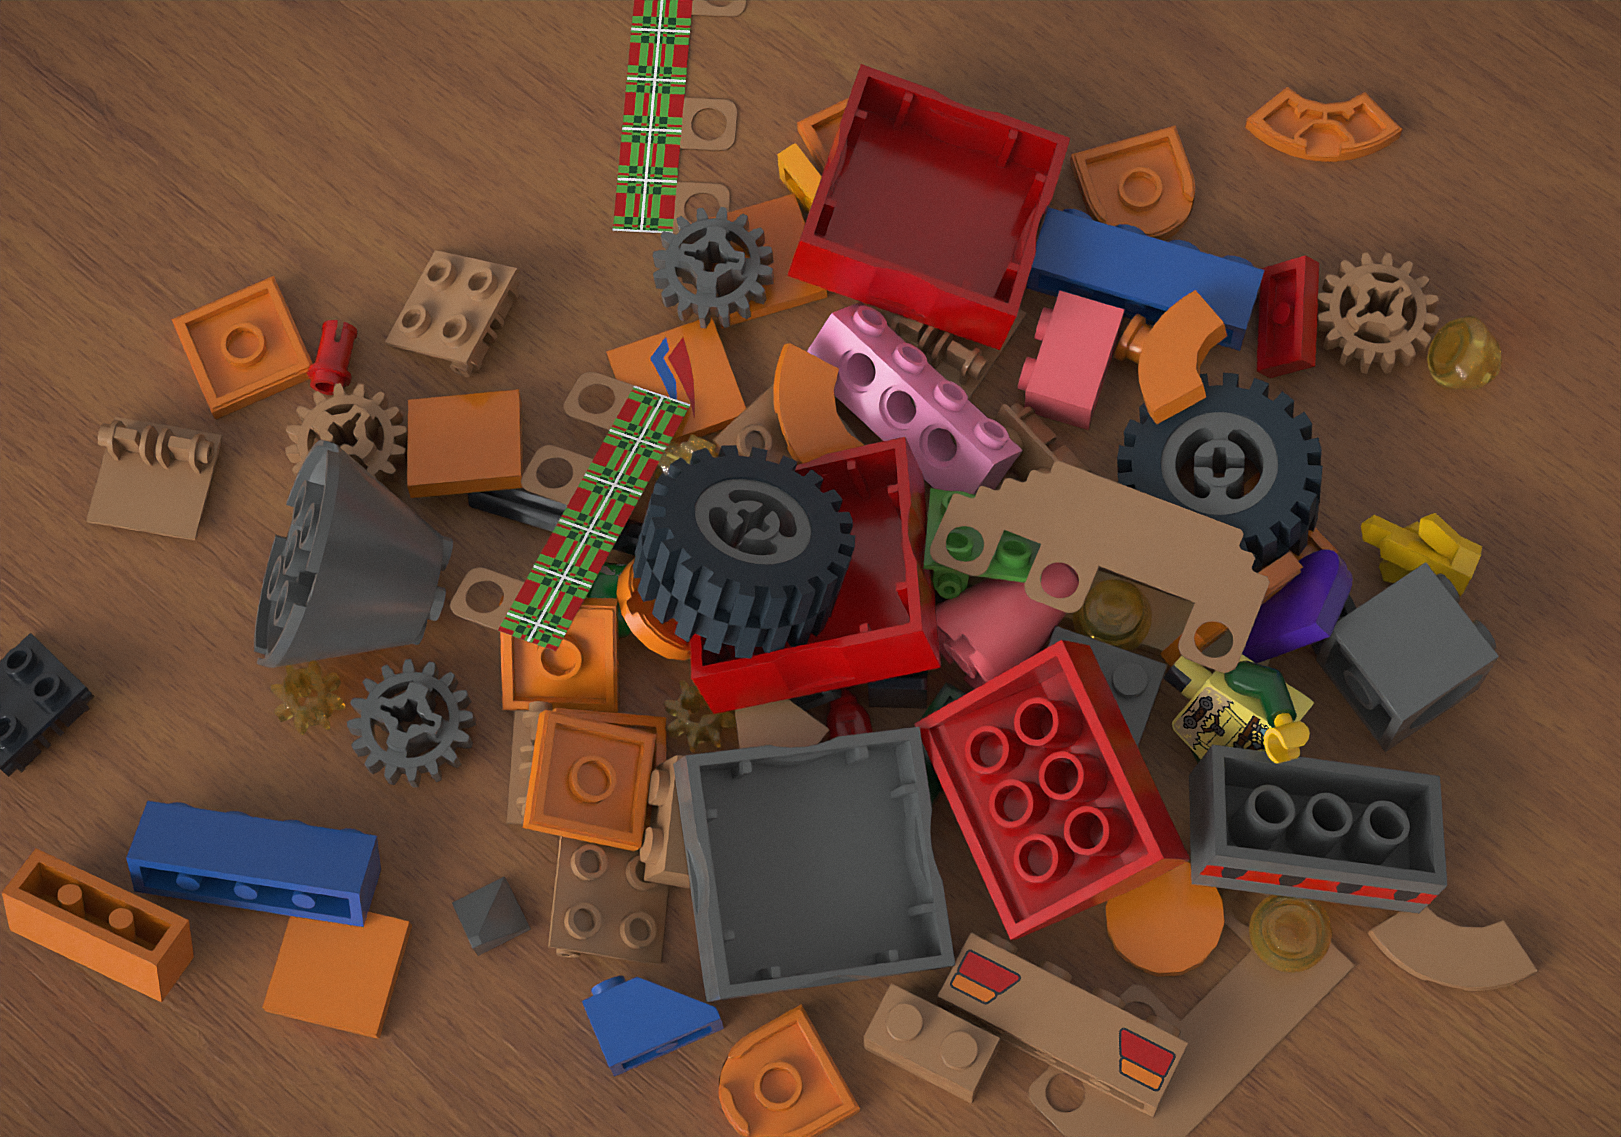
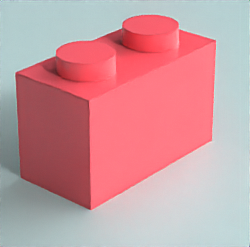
M1059 291L1054 309L1044 307L1038 321L1034 339L1042 341L1037 359L1027 356L1022 368L1018 389L1026 391L1024 408L1031 406L1035 410L1036 415L1089 430L1121 333L1124 309Z

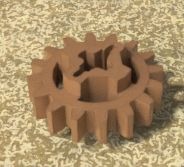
M1362 253L1357 268L1346 259L1343 260L1338 269L1339 277L1328 274L1322 286L1325 293H1318V311L1321 314L1317 316V331H1329L1323 347L1327 351L1339 346L1343 350L1339 363L1343 366L1349 363L1353 357L1361 360V373L1365 374L1369 371L1372 362L1380 363L1381 369L1385 374L1391 373L1396 358L1406 367L1412 365L1416 355L1415 350L1425 353L1432 339L1428 333H1434L1439 322V317L1431 314L1435 311L1438 304V296L1423 294L1427 289L1430 279L1427 276H1422L1414 280L1410 276L1413 263L1410 261L1404 263L1399 269L1393 267L1392 254L1385 253L1381 264H1373L1369 253ZM1346 295L1348 298L1346 305L1350 310H1348L1346 317L1342 318L1340 314V301ZM1411 308L1413 324L1411 329L1407 331L1405 329L1407 321L1403 316L1406 310Z
M341 383L334 386V397L326 399L319 391L313 393L317 406L312 410L298 406L296 411L303 423L302 425L287 426L286 432L296 444L285 448V453L290 462L296 463L291 469L295 477H297L306 456L311 450L314 439L317 438L318 440L333 442L338 446L345 442L346 444H343L340 448L379 482L386 479L397 483L400 480L393 465L394 463H407V451L400 445L408 443V431L406 426H399L404 420L397 406L388 408L389 403L384 393L380 391L369 400L364 384L358 383L353 395H346ZM380 426L384 432L382 451H379L374 444V441L379 436L377 429Z

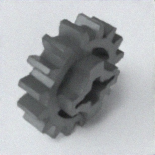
M720 207L716 218L708 219L705 210L698 208L696 222L690 224L685 218L680 216L676 219L679 230L677 235L663 231L660 235L662 245L666 250L653 252L654 265L659 268V270L653 273L655 285L658 289H664L661 296L666 308L679 303L677 311L681 321H686L695 313L698 314L701 328H707L711 317H719L724 328L730 327L731 313L737 311L740 316L747 320L751 317L748 303L752 300L756 303L764 304L767 300L766 292L762 285L774 283L773 268L768 266L774 262L772 248L763 246L765 235L761 227L748 232L749 221L747 215L742 214L734 222L728 221L727 209ZM730 242L736 243L745 252L735 251ZM713 263H719L716 265L714 272H708L712 269ZM678 277H682L683 283L693 284L697 290L696 295L687 290L681 284Z
M405 659L403 673L396 675L388 665L382 666L384 681L377 684L373 680L366 678L362 683L369 693L367 699L352 698L350 702L353 709L361 715V718L347 721V728L351 734L362 736L351 744L353 750L358 757L369 755L364 765L370 773L375 774L385 766L384 777L391 785L397 783L401 774H406L413 788L419 787L422 773L429 772L436 782L441 781L442 774L439 766L446 762L450 766L458 768L461 763L455 754V750L457 747L463 749L472 748L473 745L470 736L463 731V729L476 725V718L473 712L463 710L471 703L467 691L460 690L454 692L458 681L451 672L438 680L439 670L436 664L430 661L424 667L422 673L416 671L411 659ZM406 690V692H404V693H402V694H400V695H398V696H396V697L391 698V697L394 696L395 694ZM436 696H439L446 703L449 711V722L445 721L442 716L434 714L437 706ZM416 714L419 715L423 721L421 726L412 724L408 731L405 732L400 723L403 721L413 722ZM375 725L380 726L383 731L390 733L386 742L388 745L387 752L377 743ZM432 747H435L432 751L428 752L427 754L417 757L418 754Z

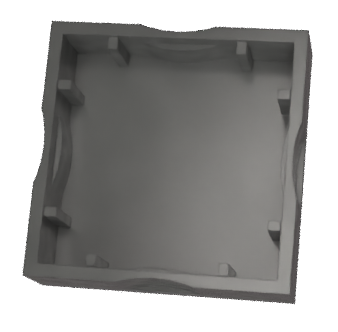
M920 727L839 736L832 740L806 747L789 748L766 745L686 755L673 764L706 1002L955 966L943 880L935 863L931 845L932 807Z

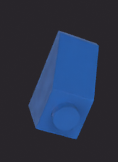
M624 976L607 979L591 989L592 997L582 1000L614 1077L724 1029L716 1007L639 977L628 981L625 980Z

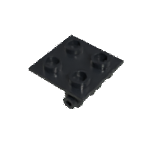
M32 633L25 637L16 647L12 648L0 661V770L8 777L17 769L21 773L26 770L25 767L42 752L33 743L36 739L47 749L51 746L42 735L47 728L51 727L61 737L64 732L54 722L59 718L69 727L84 712L90 710L86 704L95 697Z

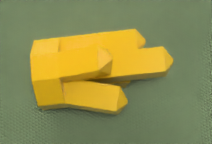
M1436 513L1422 517L1420 523L1416 521L1404 528L1376 515L1371 516L1361 524L1363 541L1380 549L1383 561L1380 563L1379 568L1383 580L1387 582H1397L1426 562L1436 575L1441 573L1451 581L1460 597L1469 584L1481 557V545L1461 537Z

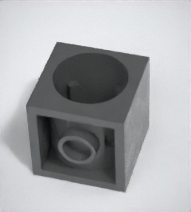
M1426 562L1337 621L1331 636L1324 639L1316 658L1317 663L1385 752L1477 691L1499 657L1495 652V640L1489 630L1480 621L1474 620L1472 622L1458 604L1460 597L1451 581L1441 573L1436 575Z

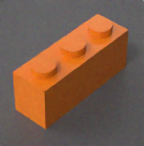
M35 848L2 891L10 931L157 1001L163 1002L194 958L188 919Z

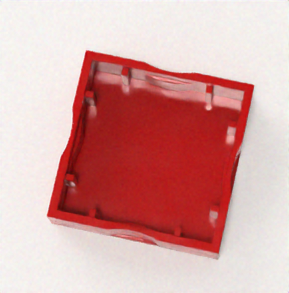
M860 64L787 276L1001 350L1018 314L1036 254V234L1052 201L1070 138L999 112L965 106L947 98L934 89Z
M906 437L828 453L796 466L795 472L803 477L810 470L821 476L823 482L820 491L825 493L835 489L843 499L839 512H850L854 523L850 535L856 536L855 548L831 617H828L825 628L817 637L811 633L806 645L791 647L786 641L784 649L770 653H764L762 647H755L750 659L735 657V646L722 644L719 654L705 650L703 648L707 638L696 633L690 639L691 679L713 714L941 668L932 570L923 569L927 530L924 478Z

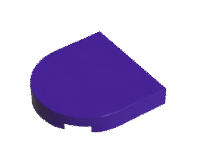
M1328 549L1319 550L1299 560V563L1303 566L1300 569L1301 573L1260 606L1242 655L1258 664L1331 636L1353 582L1352 573L1347 569L1345 561L1337 553Z

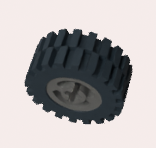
M1223 372V385L1209 386L1208 375L1205 373L1200 374V378L1204 385L1206 398L1156 425L1146 408L1145 402L1139 407L1140 423L1132 419L1129 420L1124 430V446L1119 445L1117 456L1119 484L1241 529L1244 535L1239 546L1242 550L1254 555L1255 560L1252 570L1256 573L1287 554L1289 550L1300 556L1308 544V530L1314 532L1318 520L1323 466H1321L1322 450L1319 438L1311 439L1313 424L1305 412L1293 418L1294 400L1282 391L1272 401L1268 398L1269 383L1254 378L1250 389L1239 387V374ZM1192 457H1194V495L1183 487L1178 478L1182 466ZM1245 457L1252 461L1261 476L1254 489L1244 495ZM1214 473H1223L1225 477L1216 478Z
M723 445L716 458H713L709 450L704 448L693 451L690 464L682 457L671 463L668 475L662 473L656 481L635 550L636 557L633 564L634 578H641L638 592L643 602L656 599L652 614L662 624L674 618L678 622L675 634L687 642L696 633L707 638L703 648L705 650L719 654L722 644L735 646V657L750 659L755 647H762L764 653H770L784 649L786 641L791 647L806 645L811 633L817 637L822 632L828 617H831L855 548L856 536L850 535L854 524L850 512H839L843 499L835 489L825 493L820 491L823 482L821 476L810 470L803 477L795 472L798 461L783 455L780 463L777 464L766 460L768 450L752 447L750 456L747 457L739 456L737 445Z

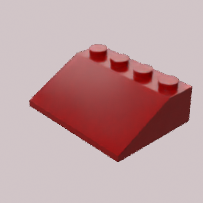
M1060 640L914 723L915 727H920L922 743L1010 940L1019 939L1136 889L1190 860L1090 645Z

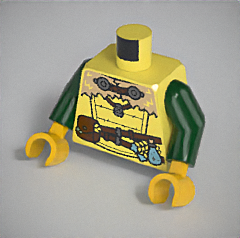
M1181 655L1163 677L1165 681L1189 700L1188 704L1172 721V727L1188 745L1197 764L1212 745L1263 751L1267 753L1273 762L1282 763L1297 759L1300 756L1299 747L1304 746L1309 739V729L1300 720L1314 702L1285 683L1282 673L1277 669L1254 663L1244 655H1241L1238 665L1234 670L1225 673L1215 671L1212 674L1203 665L1190 661Z

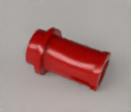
M327 320L322 324V334L315 363L309 365L307 375L311 379V388L322 394L334 395L335 384L341 383L344 389V387L349 386L352 376L348 368L358 331L347 322L343 323L339 342H335L338 320Z

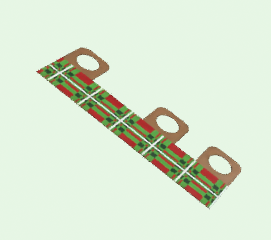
M634 0L613 231L662 233L666 231L678 234L679 230L676 219L682 216L689 223H692L687 219L684 207L687 200L698 193L712 195L718 201L719 207H725L727 213L729 212L730 192L726 186L715 183L677 182L680 149L727 150L734 144L737 108L732 101L684 97L691 15L735 17L745 10L746 0H734L730 4L720 7L711 5L706 0ZM703 109H716L726 118L727 125L724 133L713 140L699 138L692 130L693 117Z
M596 372L582 374L577 379L564 402V412L572 418L609 430L594 459L554 445H545L536 451L521 478L522 487L528 492L567 505L565 511L525 582L482 567L471 569L465 575L451 600V611L461 618L556 652L687 413L690 404ZM597 384L607 386L615 395L614 404L609 410L600 414H592L580 407L578 402L579 395L586 387ZM552 458L564 459L571 464L573 477L563 487H545L540 484L536 476L537 469L541 463ZM481 581H491L498 584L504 593L501 605L488 613L476 612L466 602L468 590L474 584Z

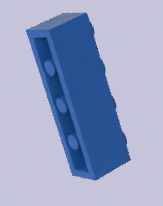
M1048 208L1036 243V254L1028 277L1027 289L1058 297L1059 291L1124 309L1123 317L1133 319L1138 313L1146 318V324L1153 326L1172 305L1196 290L1225 324L1227 337L1220 341L1218 345L1240 351L1259 293L1264 270L1254 267L1251 262L1238 256L1228 255L1221 258L1201 252L1195 245L1186 241L1171 240L1166 242L1146 236L1141 229L1131 225L1119 224L1111 226L1097 222L1088 214L1076 209L1060 211Z
M147 801L126 857L134 892L364 927L367 913L369 912L381 872L376 835L365 834L351 828L337 830L310 826L298 820L278 821L251 817L239 811L225 813L199 809L181 802L166 804Z

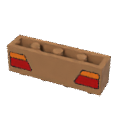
M970 933L955 962V966L952 967L938 994V1007L1153 1117L1188 1046V1042L1178 1038L1181 1031L1173 1024L1157 1016L1148 1015L1146 1021L1124 1011L1126 1003L1121 998L1104 989L1094 987L1092 993H1089L1069 983L1072 978L1071 974L1053 963L1040 960L1036 966L1016 956L1018 948L995 934L986 933L984 939Z

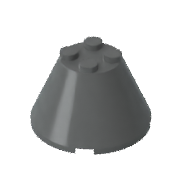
M319 440L309 451L294 481L286 505L294 507L291 525L287 537L275 535L264 575L255 623L254 652L265 654L264 659L258 658L257 664L268 668L409 644L419 645L426 629L427 619L437 621L445 601L446 589L437 586L440 571H444L449 563L453 549V539L442 536L338 445L326 440Z

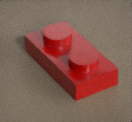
M1306 255L1261 268L1264 270L1260 285L1256 371L1269 378L1315 367L1320 263Z

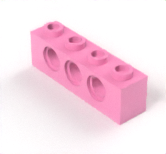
M863 302L831 313L807 351L839 368L834 395L883 441L906 437L924 480L934 489L963 491L968 494H976L981 486L994 490L1022 452V449L1009 438L1008 432L1000 423L987 418L968 400L967 394L960 386L946 380L927 362L926 356L920 349L906 343L887 325L886 319L880 312L866 306ZM871 360L873 361V363H874V365H875L876 371L874 370V368H873V366H872V364H871ZM910 396L913 398L916 408L913 406ZM950 433L954 436L957 446L953 443Z

